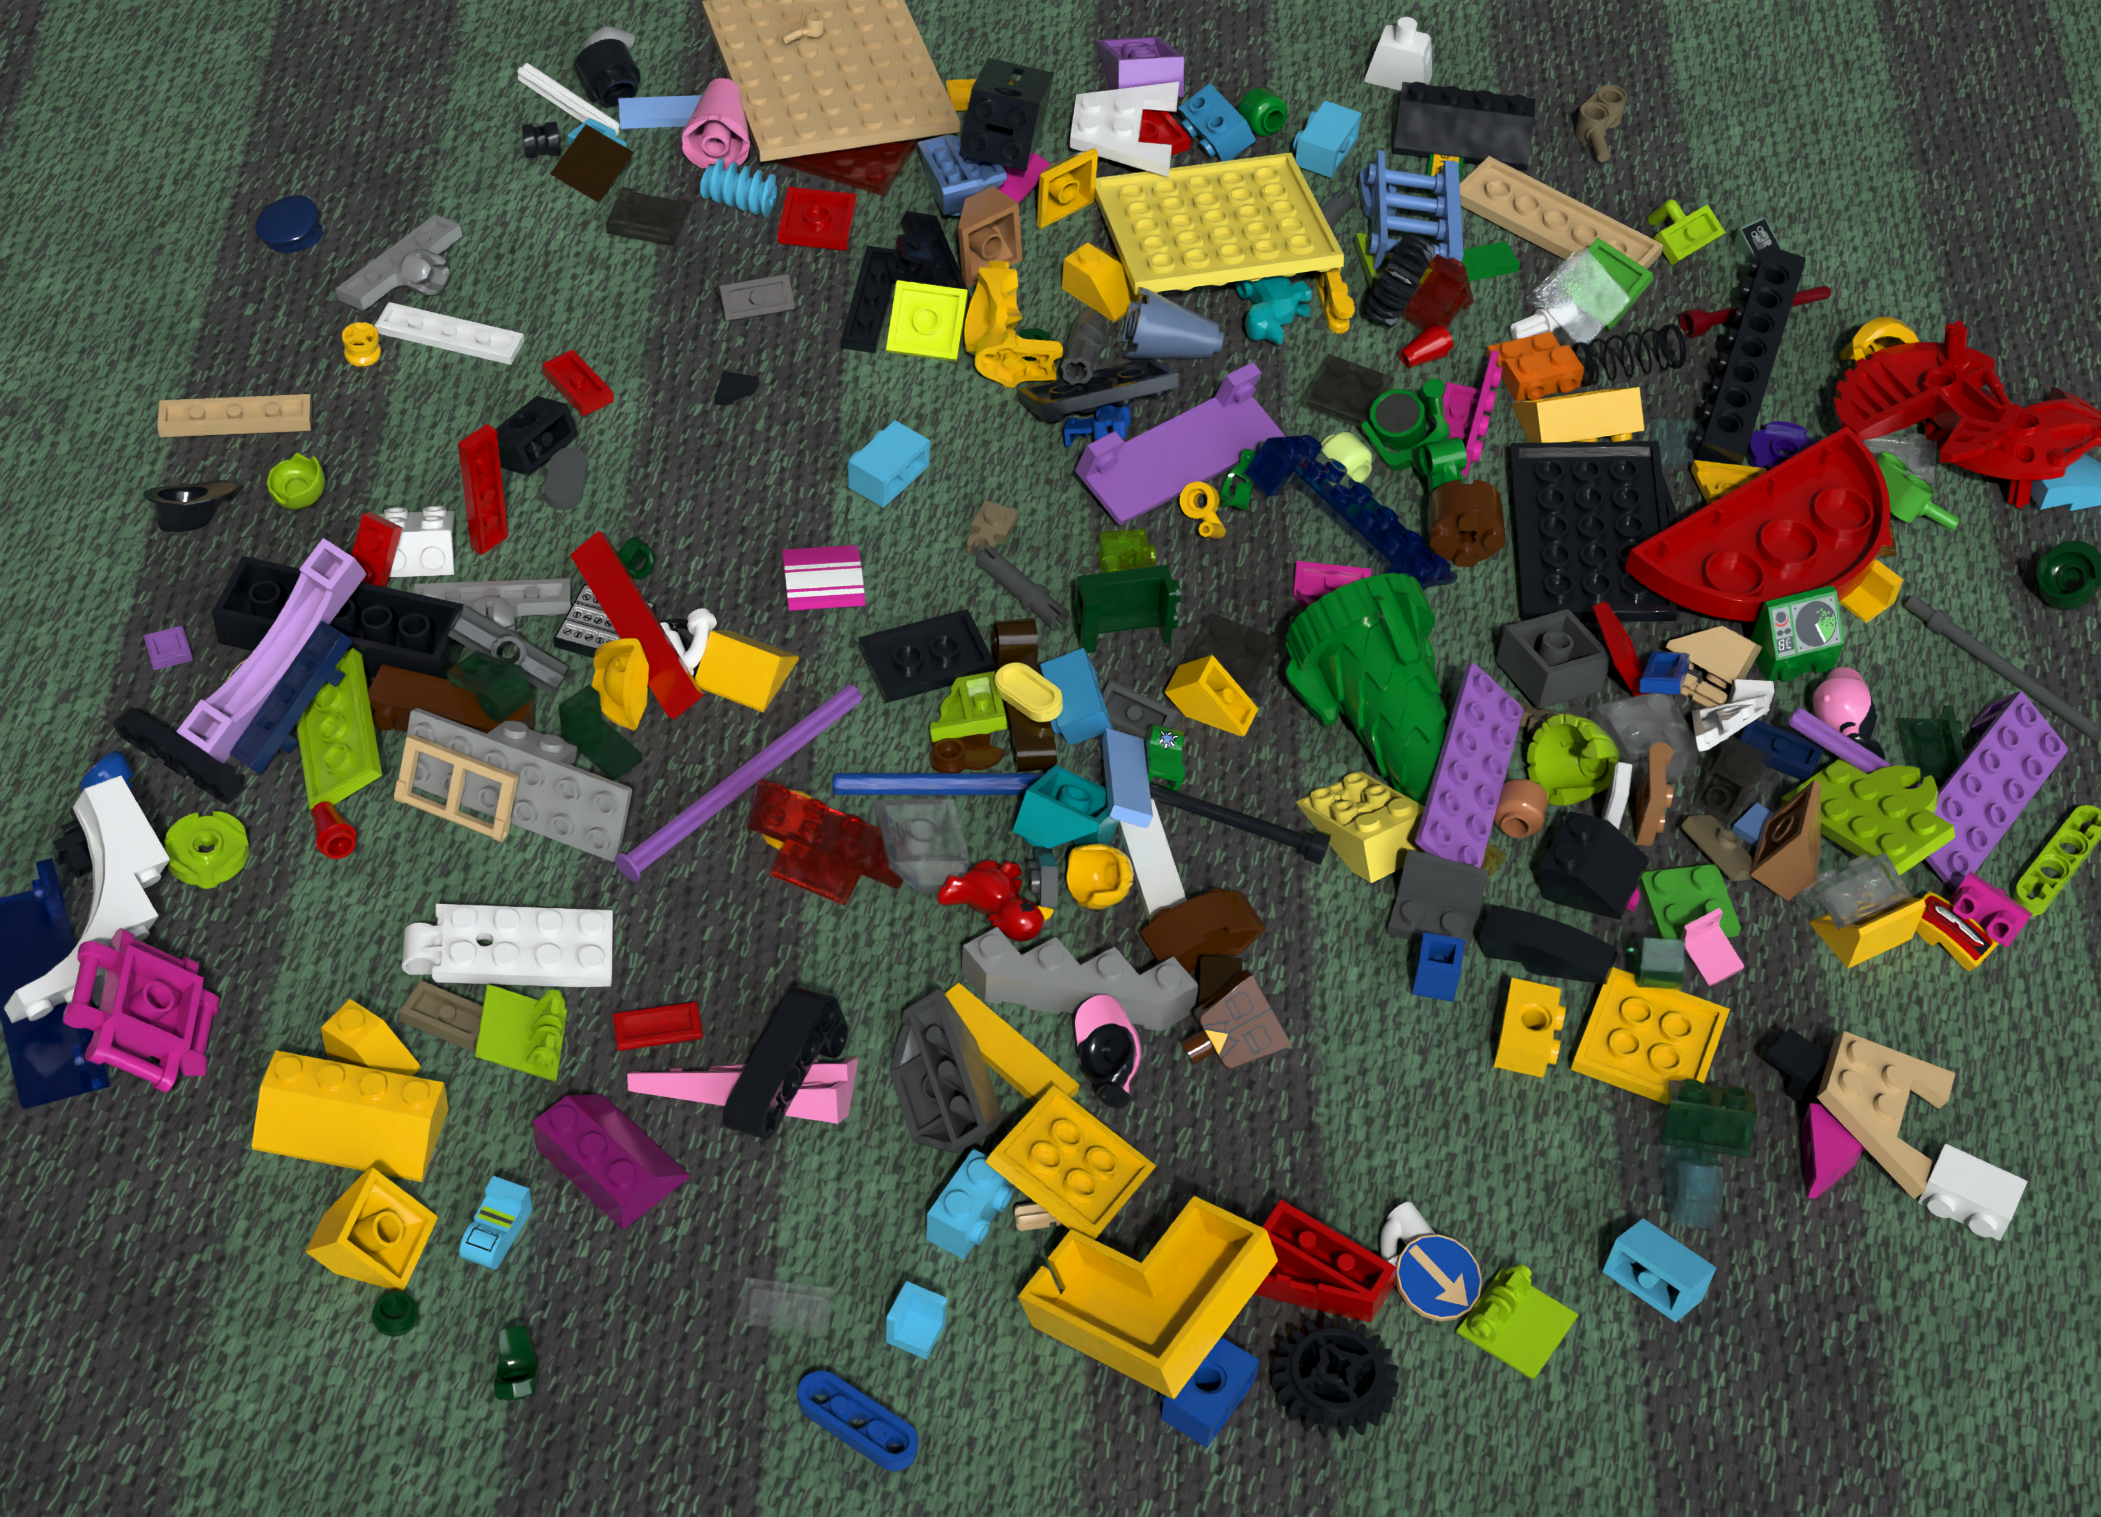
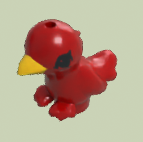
M983 861L974 866L972 871L965 873L964 878L949 875L937 897V901L941 905L967 904L973 910L989 916L988 920L993 922L992 925L994 927H998L1006 937L1017 942L1029 941L1037 937L1043 923L1050 919L1054 912V909L1041 907L1019 896L1022 880L1013 879L1021 876L1022 871L1018 863L1008 861L1003 866L995 861Z

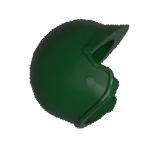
M2066 541L2052 548L2046 556L2042 555L2036 569L2037 589L2041 598L2048 605L2059 610H2074L2088 604L2094 598L2098 589L2101 588V554L2089 543Z

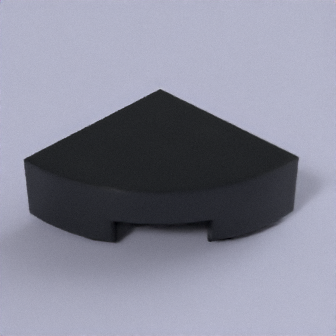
M723 371L714 396L715 405L734 404L733 401L744 398L747 395L750 397L758 389L759 377Z

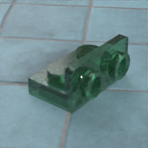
M1944 706L1939 719L1900 718L1898 730L1906 766L1920 768L1921 784L1925 777L1931 775L1935 779L1936 786L1942 787L1968 754V751L1962 748V723L1960 720H1956L1953 706Z
M1694 1079L1669 1081V1100L1661 1133L1662 1145L1748 1158L1758 1115L1754 1093L1738 1086H1726L1724 1088L1709 1086Z

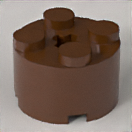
M1461 479L1453 480L1439 486L1430 495L1427 510L1429 541L1431 548L1439 557L1447 561H1455L1457 567H1474L1477 562L1491 557L1505 545L1501 497L1492 485L1473 479V484H1461Z

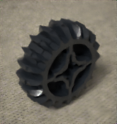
M1411 233L1405 235L1364 308L1365 315L1379 325H1384L1388 328L1395 326L1435 254V247L1420 236L1417 237Z

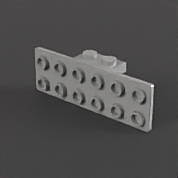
M415 708L410 712L407 736L410 734L417 735L519 775L511 813V824L611 862L615 861V857L621 851L632 789L626 785L572 766L571 764L576 760L578 747L564 742L559 736L552 734L544 735L528 729L524 723L518 721H504L486 734L419 708ZM419 751L413 786L447 799L454 765ZM467 770L460 804L495 817L502 783Z

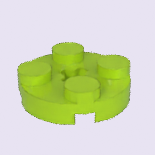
M212 811L213 816L199 817L198 812L189 814L178 820L166 833L164 840L165 851L170 858L167 863L168 869L180 881L190 885H198L204 889L213 888L219 883L235 876L246 864L250 856V848L245 828L234 816L221 811ZM215 844L214 850L201 853L198 847L201 845L209 847Z

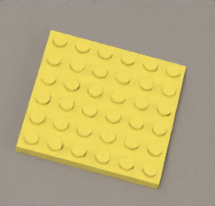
M1292 153L1170 168L1169 177L1146 171L1096 178L1095 199L1135 295H1138L1139 287L1147 288L1155 293L1175 289L1185 291L1197 286H1222L1234 281H1258L1264 277L1293 276L1301 272H1325L1332 268L1344 267V254Z

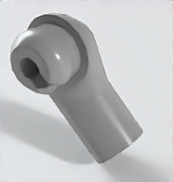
M603 26L588 37L584 43V49L604 39L620 40L628 49H631L635 36L633 33Z

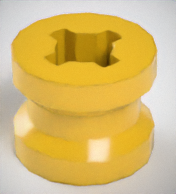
M357 322L347 326L342 332V343L345 347L344 356L346 360L355 366H368L378 361L381 356V348L378 344L379 334L376 327L366 322Z

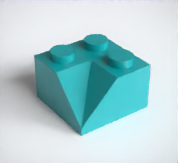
M1055 765L1027 789L1012 832L1022 836L1030 845L1047 849L1072 840L1077 847L1083 844L1098 843L1108 845L1114 837L1119 820L1109 817L1106 788Z

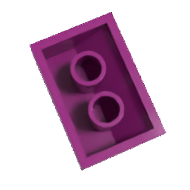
M603 1094L567 1095L533 1120L536 1148L622 1230L689 1178V1174Z

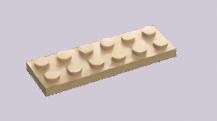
M1490 156L1460 183L1462 207L1574 265L1597 237L1646 269L1662 253L1663 244Z

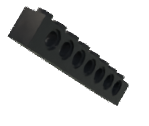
M1766 245L1761 258L1754 256L1747 275L1753 278V281H1746L1740 296V300L1744 301L1745 305H1738L1732 324L1738 327L1737 330L1731 328L1724 346L1730 352L1729 354L1723 352L1716 371L1722 377L1721 379L1715 377L1708 398L1714 399L1713 404L1707 402L1700 423L1705 424L1706 427L1705 429H1698L1692 445V449L1698 450L1695 460L1742 465L1805 265V257Z

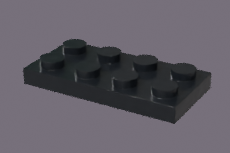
M1147 358L1096 370L1086 384L1076 383L1071 385L1061 378L1018 388L1017 391L1020 404L1045 421H1058L1066 418V414L1071 412L1092 413L1098 411L1100 406L1105 404L1126 405L1134 402V398L1139 396H1164L1168 393L1167 390L1179 387L1177 372L1153 358Z

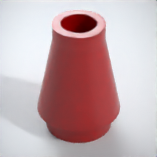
M1439 324L1436 327L1430 325L1405 348L1399 350L1398 354L1402 363L1408 369H1411L1414 366L1447 357L1449 351L1453 350L1454 343L1450 333L1443 325Z
M324 801L316 804L311 810V816L314 821L317 849L331 859H341L348 856L356 846L357 833L355 829L343 818L331 802Z

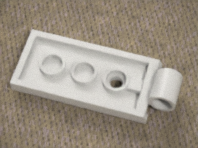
M436 904L437 926L427 923H413L404 930L402 969L409 975L432 974L435 982L560 987L611 986L613 910ZM487 939L493 943L489 946H481L477 941Z

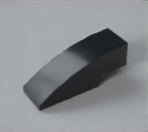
M1491 905L1479 935L1484 957L1522 962L1525 965L1526 971L1535 975L1607 984L1618 954L1616 947L1570 925L1541 915Z

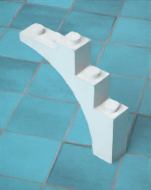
M122 776L85 788L73 806L86 835L93 865V897L88 921L78 944L68 957L43 977L14 992L4 1007L12 1023L26 1017L30 1021L37 1020L50 1013L54 1009L53 1006L65 1001L67 1004L71 1003L80 966L77 954L81 943L93 941L109 947L113 935L119 928L134 933V938L142 941L149 936L148 930L158 918L157 912L143 889L161 879L160 873L170 858ZM100 966L97 969L91 995L96 1006H100L107 969Z

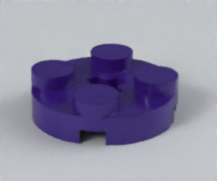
M1784 421L1771 422L1766 424L1765 429L1759 432L1757 429L1753 432L1747 449V457L1753 467L1766 468V471H1769L1818 443L1819 440L1815 438L1814 442L1806 435L1808 430L1800 425ZM1780 450H1786L1788 455L1780 453Z

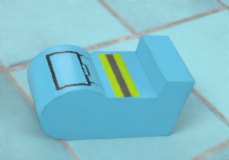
M492 1176L485 1189L486 1197L474 1216V1221L464 1233L460 1244L459 1256L462 1259L496 1270L532 1212L529 1188Z

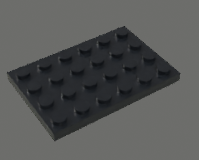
M1659 441L1511 443L1510 458L1522 621L1569 609L1580 622H1598L1593 606L1604 601L1609 603L1620 622L1676 621L1677 604L1653 592L1625 570L1631 549L1668 529Z

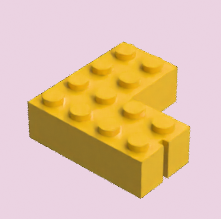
M1193 1196L1142 1263L1070 1229L1048 1257V1262L1060 1288L1064 1291L1060 1294L1049 1269L1041 1266L1018 1295V1298L1032 1327L1174 1400L1278 1262L1266 1229Z

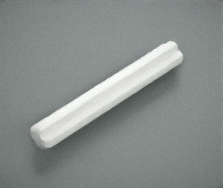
M525 63L523 67H519L517 71L518 80L582 123L592 118L614 129L616 136L620 133L619 122L528 63Z

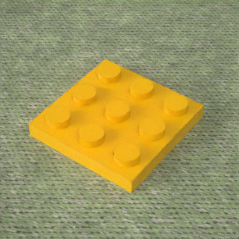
M1613 967L1607 984H1603L1571 1070L1693 1114L1730 1009Z
M1055 1085L1035 1104L985 1161V1163L1068 1229H1073L1093 1240L1098 1238L1156 1167L1154 1163Z

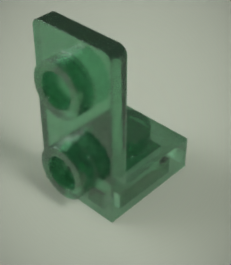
M590 684L558 705L562 737L571 745L578 747V751L612 780L618 779L643 761L642 753L602 719L600 693Z

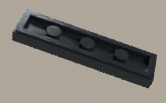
M867 246L842 334L841 349L876 353L895 281L890 278L885 261L888 256H901L900 250Z

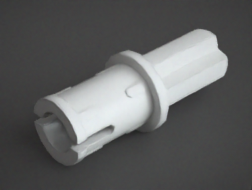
M1566 300L1546 310L1538 309L1533 316L1513 323L1510 326L1511 338L1516 340L1550 331L1553 332L1558 327L1573 323L1578 317L1576 307L1571 301Z

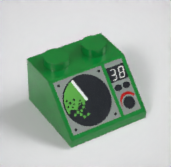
M1834 585L1764 602L1750 640L1763 647L1755 663L1766 681L1781 679L1784 682L1794 680L1800 674L1811 671L1824 673L1836 665L1844 646V637L1837 590Z

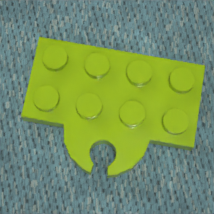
M1840 758L1781 797L1783 806L1813 780L1821 784V834L1894 879L1955 838L1954 825L1934 814L1939 798L1935 779L1931 775L1925 777L1919 787L1905 789L1909 786L1917 785L1921 781L1920 768L1913 766H1890L1866 774Z

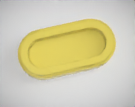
M1018 662L1009 663L1002 666L996 672L995 686L998 695L1030 719L1037 722H1048L1061 714L1063 698L1060 689L1026 664Z

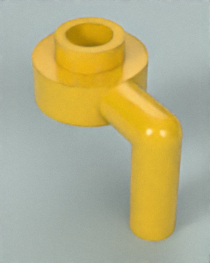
M1200 481L1186 485L1180 494V507L1188 517L1203 520V523L1199 526L1200 535L1214 539H1220L1225 536L1226 530L1216 514L1220 503L1217 490L1212 485ZM1204 494L1207 497V504L1200 508L1198 506V498Z

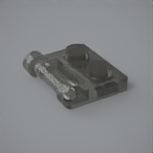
M622 187L606 221V233L674 246L685 219L687 220L690 214L691 199L680 197L678 200L637 193L634 188Z

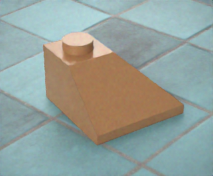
M994 186L966 198L958 225L962 277L968 288L978 282V270L980 267H987L988 261H1007L1010 267L1022 261L1023 258L1019 203Z
M1815 780L1763 822L1750 872L1752 877L1787 901H1790L1801 891H1809L1819 876L1817 867L1821 854V784Z

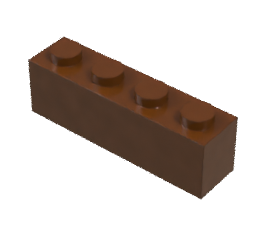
M383 664L368 690L373 724L381 730L396 729L407 732L410 712L415 708L428 711L486 734L504 721H518L524 723L531 730L535 725L533 699Z

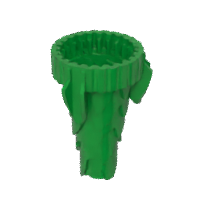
M1386 573L1362 578L1324 595L1295 618L1294 623L1288 628L1289 632L1286 634L1287 642L1285 646L1291 661L1285 676L1295 694L1315 716L1323 720L1326 727L1336 724L1341 710L1356 729L1363 744L1373 754L1383 777L1390 776L1398 792L1425 806L1450 722L1439 696L1441 690L1435 673L1433 649L1430 642L1426 640V637L1431 634L1432 628L1435 626V616L1415 577H1409L1408 574Z

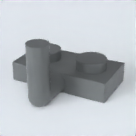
M1035 848V861L1027 862V883L1030 885L1031 895H1037L1038 905L1054 909V907H1058V865L1051 848ZM1054 912L1050 919L1043 923L1041 930L1052 928Z

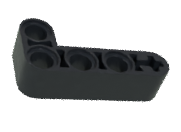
M793 987L788 991L725 1104L723 1122L727 1129L762 1139H770L778 1129L818 1054L830 1058H837L841 1055L848 1038V1026L838 1000L835 997L800 987Z

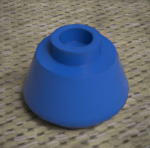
M111 751L109 754H106L79 782L81 793L85 788L118 776H122L128 788L131 789L133 785L128 780L133 776V773L124 754L117 751Z

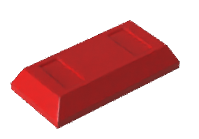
M697 1001L612 1013L618 1051L703 1039Z

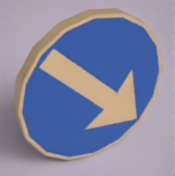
M1439 1234L1421 1236L1408 1243L1397 1258L1395 1279L1398 1292L1406 1304L1422 1317L1436 1321L1456 1320L1468 1313L1480 1297L1482 1277L1479 1264L1469 1249L1453 1238Z

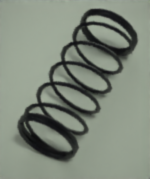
M1667 324L1659 332L1653 328H1647L1642 335L1631 331L1625 335L1624 339L1617 334L1611 335L1607 342L1600 338H1594L1589 346L1583 341L1575 342L1572 346L1575 355L1577 356L1579 345L1586 355L1588 379L1586 383L1582 380L1581 386L1596 385L1599 380L1598 364L1593 351L1590 349L1594 342L1600 341L1605 345L1603 365L1608 379L1614 381L1617 376V367L1614 355L1608 346L1610 340L1618 338L1622 341L1621 364L1624 367L1625 375L1628 378H1632L1635 369L1634 359L1626 343V339L1630 335H1636L1640 338L1638 358L1643 372L1649 375L1652 370V358L1649 347L1643 338L1644 335L1650 331L1657 334L1655 344L1656 358L1659 361L1660 368L1663 371H1667L1669 366L1672 369H1680L1685 363L1686 343L1683 333L1675 324ZM1670 328L1674 330L1679 342L1680 359L1677 365L1671 360L1668 351L1667 335ZM1659 339L1661 340L1663 356L1667 360L1666 368L1660 362ZM1642 342L1648 355V371L1644 369L1642 364ZM1624 346L1628 351L1631 361L1630 375L1625 369ZM1607 350L1613 363V378L1609 376L1607 371Z

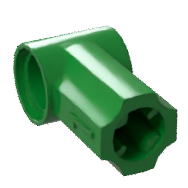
M1459 437L1424 443L1420 446L1419 460L1421 468L1428 478L1429 498L1439 486L1447 482L1461 479L1462 484L1461 470L1466 468L1467 454L1464 443Z

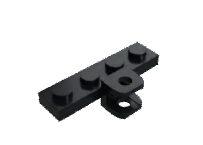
M906 211L901 219L906 234L899 235L896 240L902 255L888 256L885 261L890 278L895 282L899 280L921 284L925 279L928 285L968 290L937 216ZM897 268L904 270L906 273L899 271ZM968 291V300H967V306H966L965 319H966V316H967V312H968V309H969L970 302H971V300H972L969 291Z

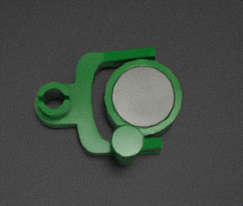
M1427 380L1423 387L1417 390V395L1405 389H1392L1382 393L1375 399L1370 411L1372 428L1366 421L1361 424V429L1365 440L1388 469L1399 471L1412 466L1418 475L1428 482V478L1420 465V446L1424 443L1449 439L1451 436L1449 425L1445 421L1442 396L1445 385L1441 380ZM1427 414L1436 427L1427 438L1422 440L1426 432ZM1385 447L1388 448V449H1391V450H1403V451L1390 453V452H1388V451L1385 449Z

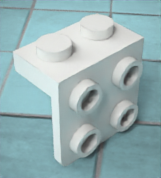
M443 506L425 507L423 512H408L406 508L395 507L386 509L384 514L378 515L403 527L389 577L454 575L455 564L452 537L455 523L454 511H446V507Z

